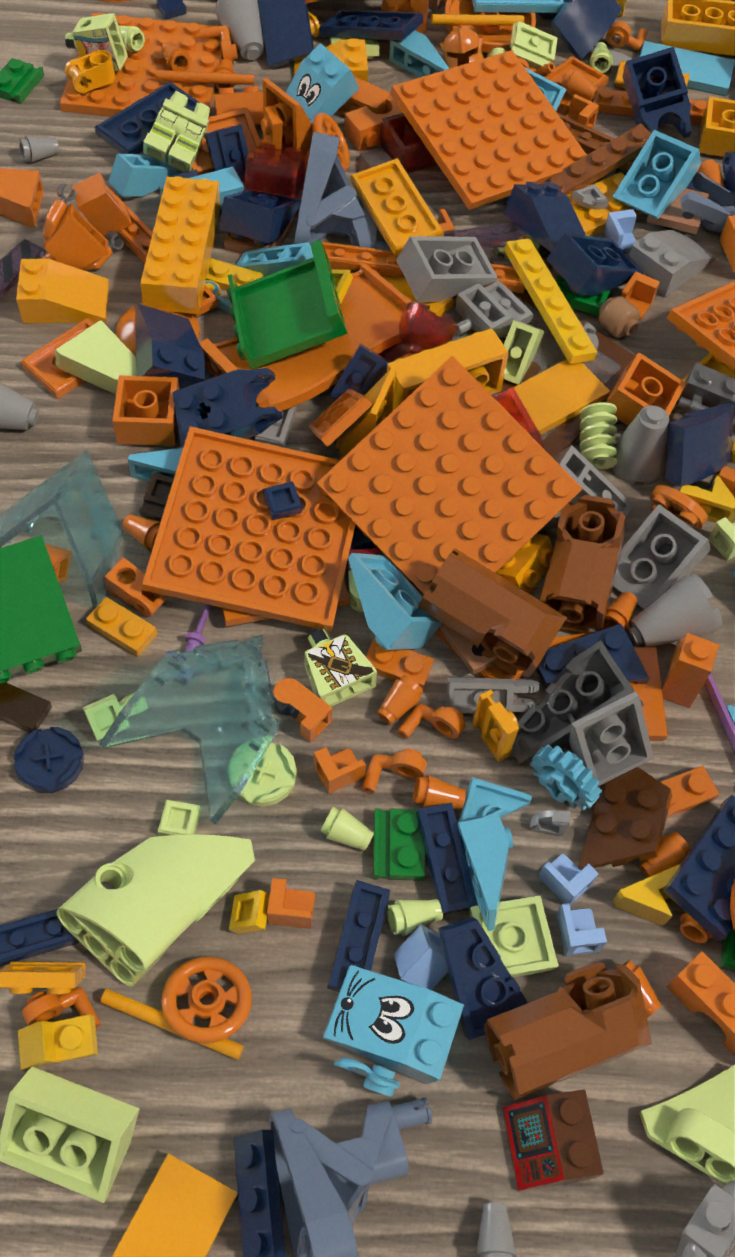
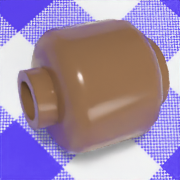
M622 296L607 299L599 310L600 325L616 338L626 335L630 336L639 327V309Z

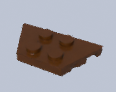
M636 767L601 785L600 789L602 792L596 801L578 864L579 870H582L588 864L593 868L612 864V867L626 865L632 860L642 861L657 857L672 799V792L669 787L639 767Z

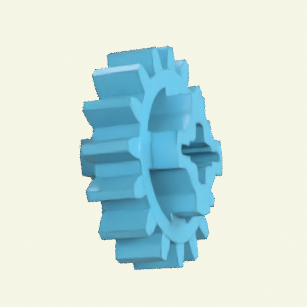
M548 744L544 748L541 747L532 758L533 761L530 763V766L535 769L533 774L539 777V783L547 788L551 797L560 803L567 801L572 808L575 809L578 806L581 810H585L586 808L590 809L600 797L599 794L602 790L598 787L599 780L593 778V771L586 769L583 761L577 755L570 751H567L565 754L559 746L553 749Z

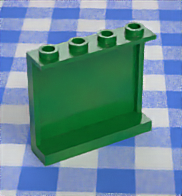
M321 240L310 243L313 258L238 286L232 274L228 275L230 287L226 288L230 302L233 304L229 306V309L236 323L233 325V330L239 341L236 344V349L241 360L246 359L251 369L348 334L330 260Z
M42 535L0 548V684L10 681L13 674L22 671L25 674H32L44 669V664L55 660L58 663H65L77 657L76 653L82 652Z

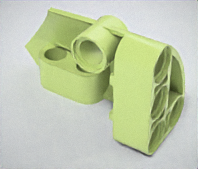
M200 834L150 837L114 862L101 866L91 880L57 909L58 919L118 980L132 987L160 960L168 947L193 922L197 923L254 863L255 857L251 839ZM101 882L110 883L114 889H106Z
M735 1065L674 1098L640 1111L639 1115L649 1139L721 1183L727 1184L729 1181L735 1180Z

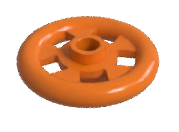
M316 114L312 123L313 132L340 137L337 156L344 171H347L350 165V154L341 129L328 114Z
M211 956L194 958L176 968L167 979L161 997L162 1012L171 1029L182 1038L195 1043L219 1042L232 1036L245 1023L252 1006L251 987L244 973L230 961ZM203 972L206 980L192 986L188 978ZM222 976H225L234 985L227 992L216 983ZM188 995L189 1009L178 1010L177 996ZM204 997H210L214 1002L210 1005H203L200 1000ZM226 1002L236 1006L229 1018L220 1015ZM194 1017L210 1018L209 1027L193 1025Z

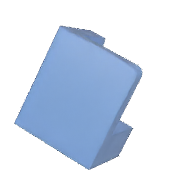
M633 209L610 212L604 229L605 237L613 239L624 252H630L632 245L637 242L632 233L637 217Z
M561 854L552 863L547 862L542 867L538 878L564 904L569 903V905H572L593 885L599 874L590 864L579 870L565 854Z
M569 903L561 904L556 913L564 956L600 952L607 943L604 928H596L592 910L590 908L571 910Z
M422 924L417 927L394 953L400 979L408 983L432 990L449 972L440 934Z

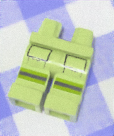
M175 91L170 100L165 99L150 133L147 134L143 142V153L163 163L168 158L169 166L181 172H189L203 143L204 133L208 131L210 108L202 103H197L193 112L185 108L188 98L184 94Z

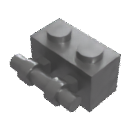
M695 362L685 380L686 385L676 402L677 407L687 411L686 413L728 403L735 404V378Z

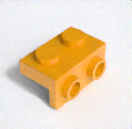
M535 534L496 574L529 594L549 569L554 551L549 536Z

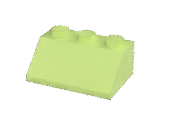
M32 1066L9 1093L0 1132V1162L104 1203L131 1143L140 1108Z

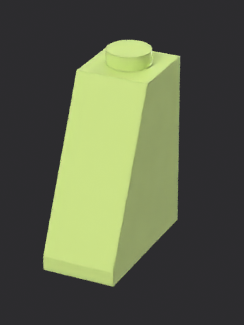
M102 320L55 349L56 366L59 369L115 395L119 375L137 376L136 357Z

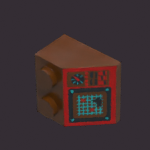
M585 1089L545 1095L502 1108L517 1191L594 1180L604 1174Z

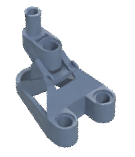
M313 132L294 244L307 242L310 244L322 240L329 234L349 237L352 246L391 251L385 240L376 238L378 227L367 209L360 206L356 198V190L351 187L337 156L340 137Z
M426 1097L391 1106L389 1101L368 1105L361 1137L339 1143H334L305 1121L296 1119L290 1108L270 1112L269 1130H273L278 1182L293 1257H358L353 1225L359 1213L366 1207L368 1190L371 1185L408 1175V1160L399 1130L432 1123L431 1108H425L429 1104Z

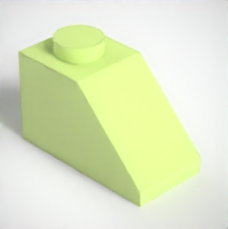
M513 320L504 343L505 348L509 352L504 374L505 380L518 385L521 383L535 357L544 333L543 330Z

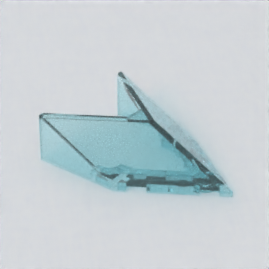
M86 449L2 513L0 516V548L6 543H11V540L22 531L30 532L33 523L39 518L60 521L95 609L104 599L106 593L104 576L114 567L123 537V529Z
M262 635L253 636L249 641L238 642L236 639L195 646L192 651L180 653L179 650L167 651L120 711L99 745L108 748L178 731L185 733L200 744L210 821L216 824L241 794L279 731L278 719L273 718L271 707L274 703L267 660L262 658L261 648L264 645Z

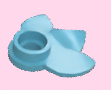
M347 1057L334 1062V1066L342 1067L365 1076L363 1087L377 1093L392 1097L394 1089H398L401 1082L394 1079L396 1072L386 1067L374 1064L371 1070L364 1063Z

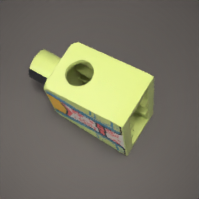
M115 13L81 18L73 33H67L65 36L67 48L78 49L80 57L97 50L108 51L112 57L114 71H120L128 57Z

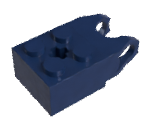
M674 47L626 61L622 77L637 125L642 124L652 133L653 130L658 131L659 126L670 124L676 127L684 139L690 137L692 132L690 122L691 104Z
M268 368L255 370L237 369L172 392L181 447H184L190 426L251 440L250 437L261 434L272 424L283 418L282 412L278 411L275 407H256L258 394L275 380L274 372Z

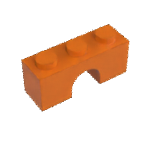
M392 96L387 98L386 114L373 113L367 106L345 113L344 135L359 152L415 131Z
M701 951L666 987L693 1014L699 1011L711 1017L721 1027L726 1036L722 1044L735 1056V983Z

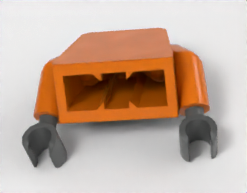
M60 184L56 190L59 199L54 200L46 215L42 233L44 235V248L48 253L41 259H51L84 271L100 269L113 254L112 250L122 249L124 242L118 239L113 244V239L118 233L109 231L104 237L72 204L67 207L66 202L75 199L76 191L72 189L69 196L65 197L63 190L67 184Z

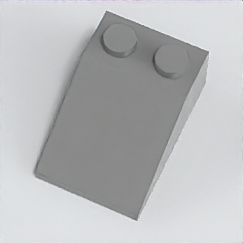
M676 229L648 233L632 245L629 254L632 261L644 272L643 275L660 282L657 292L664 298L716 259V256Z
M410 236L396 260L417 302H439L457 296L458 293L478 283L485 286L496 282L498 279L476 237Z
M658 504L623 546L613 587L621 593L630 592L634 594L638 600L637 605L644 610L680 579L691 574L711 550L709 540Z
M636 691L573 722L571 725L569 742L572 752L580 757L586 769L593 771V778L600 782L598 786L654 759L640 698Z

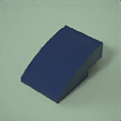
M566 0L550 25L575 58L581 61L608 31L622 11V8L616 0Z
M728 403L684 414V419L668 423L665 480L678 486L688 485L717 473L728 464L731 456L735 404Z

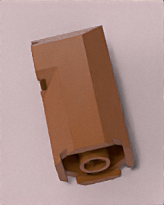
M584 495L578 498V503L572 506L568 503L562 509L557 528V540L540 598L541 602L567 617L559 631L581 634L589 633L590 628L595 626L596 631L603 628L623 546L626 518L621 511L619 514L615 509L614 502L609 498Z
M456 548L449 554L436 573L430 586L431 590H426L418 606L422 611L472 641L477 648L481 643L484 647L483 656L491 658L496 655L498 657L492 661L493 665L513 675L516 674L517 670L525 671L522 675L524 677H530L567 618Z
M599 962L583 966L568 972L565 977L566 986L564 988L560 986L557 992L487 1019L484 1031L489 1052L494 1062L498 1060L503 1070L498 1072L514 1101L652 1044L640 979L626 965L615 964L616 970H607L605 963Z

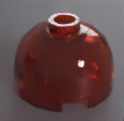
M409 302L400 316L399 336L403 343L409 347L408 352L414 355L423 350H429L453 341L458 325L445 313L440 318L428 312L430 308L428 305Z

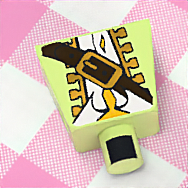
M324 629L316 630L309 635L308 641L312 648L305 652V669L313 693L332 707L376 687L377 670L347 635H341L330 640Z

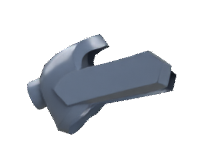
M698 172L692 178L694 188L709 194L708 197L713 201L696 192H687L680 198L682 209L702 217V227L713 232L722 233L728 216L735 215V192L727 190L704 173Z

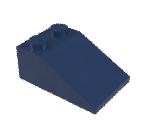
M546 181L544 184L533 182L514 184L503 214L550 252L555 248L564 233L586 235L568 196L559 190L560 187L557 184Z
M256 187L225 196L220 230L229 232L228 235L230 237L239 239L248 237L253 239V243L266 246L279 239L301 206V200Z
M564 233L547 258L548 262L554 267V273L564 278L569 284L568 288L578 296H595L628 283L635 271L644 274L613 239Z
M137 303L135 305L137 376L178 377L179 390L204 381V353L189 319Z

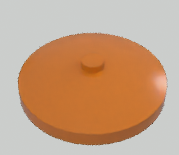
M447 0L444 14L523 15L525 24L534 28L536 26V15L534 12H474L472 0ZM445 25V26H446L447 30H448L449 33H450L451 30H452V28H454V27H456V26L459 27V28H461L463 25ZM467 25L478 36H483L482 52L490 53L493 48L497 47L511 51L510 43L513 26Z

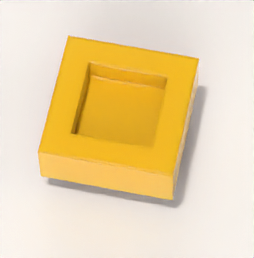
M258 890L234 895L229 930L238 935L265 930L270 894Z

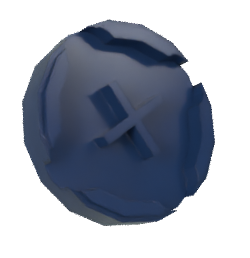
M50 727V729L44 730L40 728L32 731L21 740L15 750L14 766L19 780L28 789L38 793H55L66 789L77 780L83 769L84 754L79 740L70 731L60 727Z

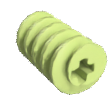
M594 403L580 411V451L596 469H609L617 464V460L612 458L617 455V449L612 447L617 444V438L613 436L617 433V428L614 426L617 422V417L613 415L617 412V407L612 403Z

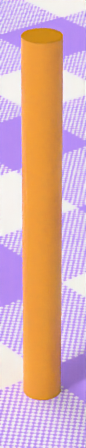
M431 15L432 25L513 26L517 21L524 23L523 15Z
M110 989L104 991L100 1003L178 1035L168 1025L162 1011ZM227 1038L215 1043H198L236 1060L240 1059L244 1050V1045Z

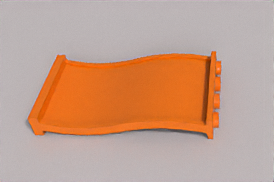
M366 263L360 264V270L351 273L353 279L341 303L348 334L255 368H268L275 374V380L258 394L256 407H275L278 411H283L310 400L336 384L360 343L379 354L387 348L418 336L425 341L430 339V316L426 311L421 310L409 297L404 296L393 284L381 277L376 270L370 268ZM236 337L214 344L208 338L199 342L204 353L205 368L214 377L237 369L255 370L250 368L246 359L241 360L236 349V344L239 341Z

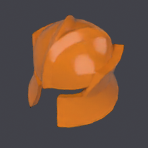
M463 25L461 28L457 26L452 28L444 42L440 43L444 62L449 69L484 59L482 55L483 36H478L467 25Z

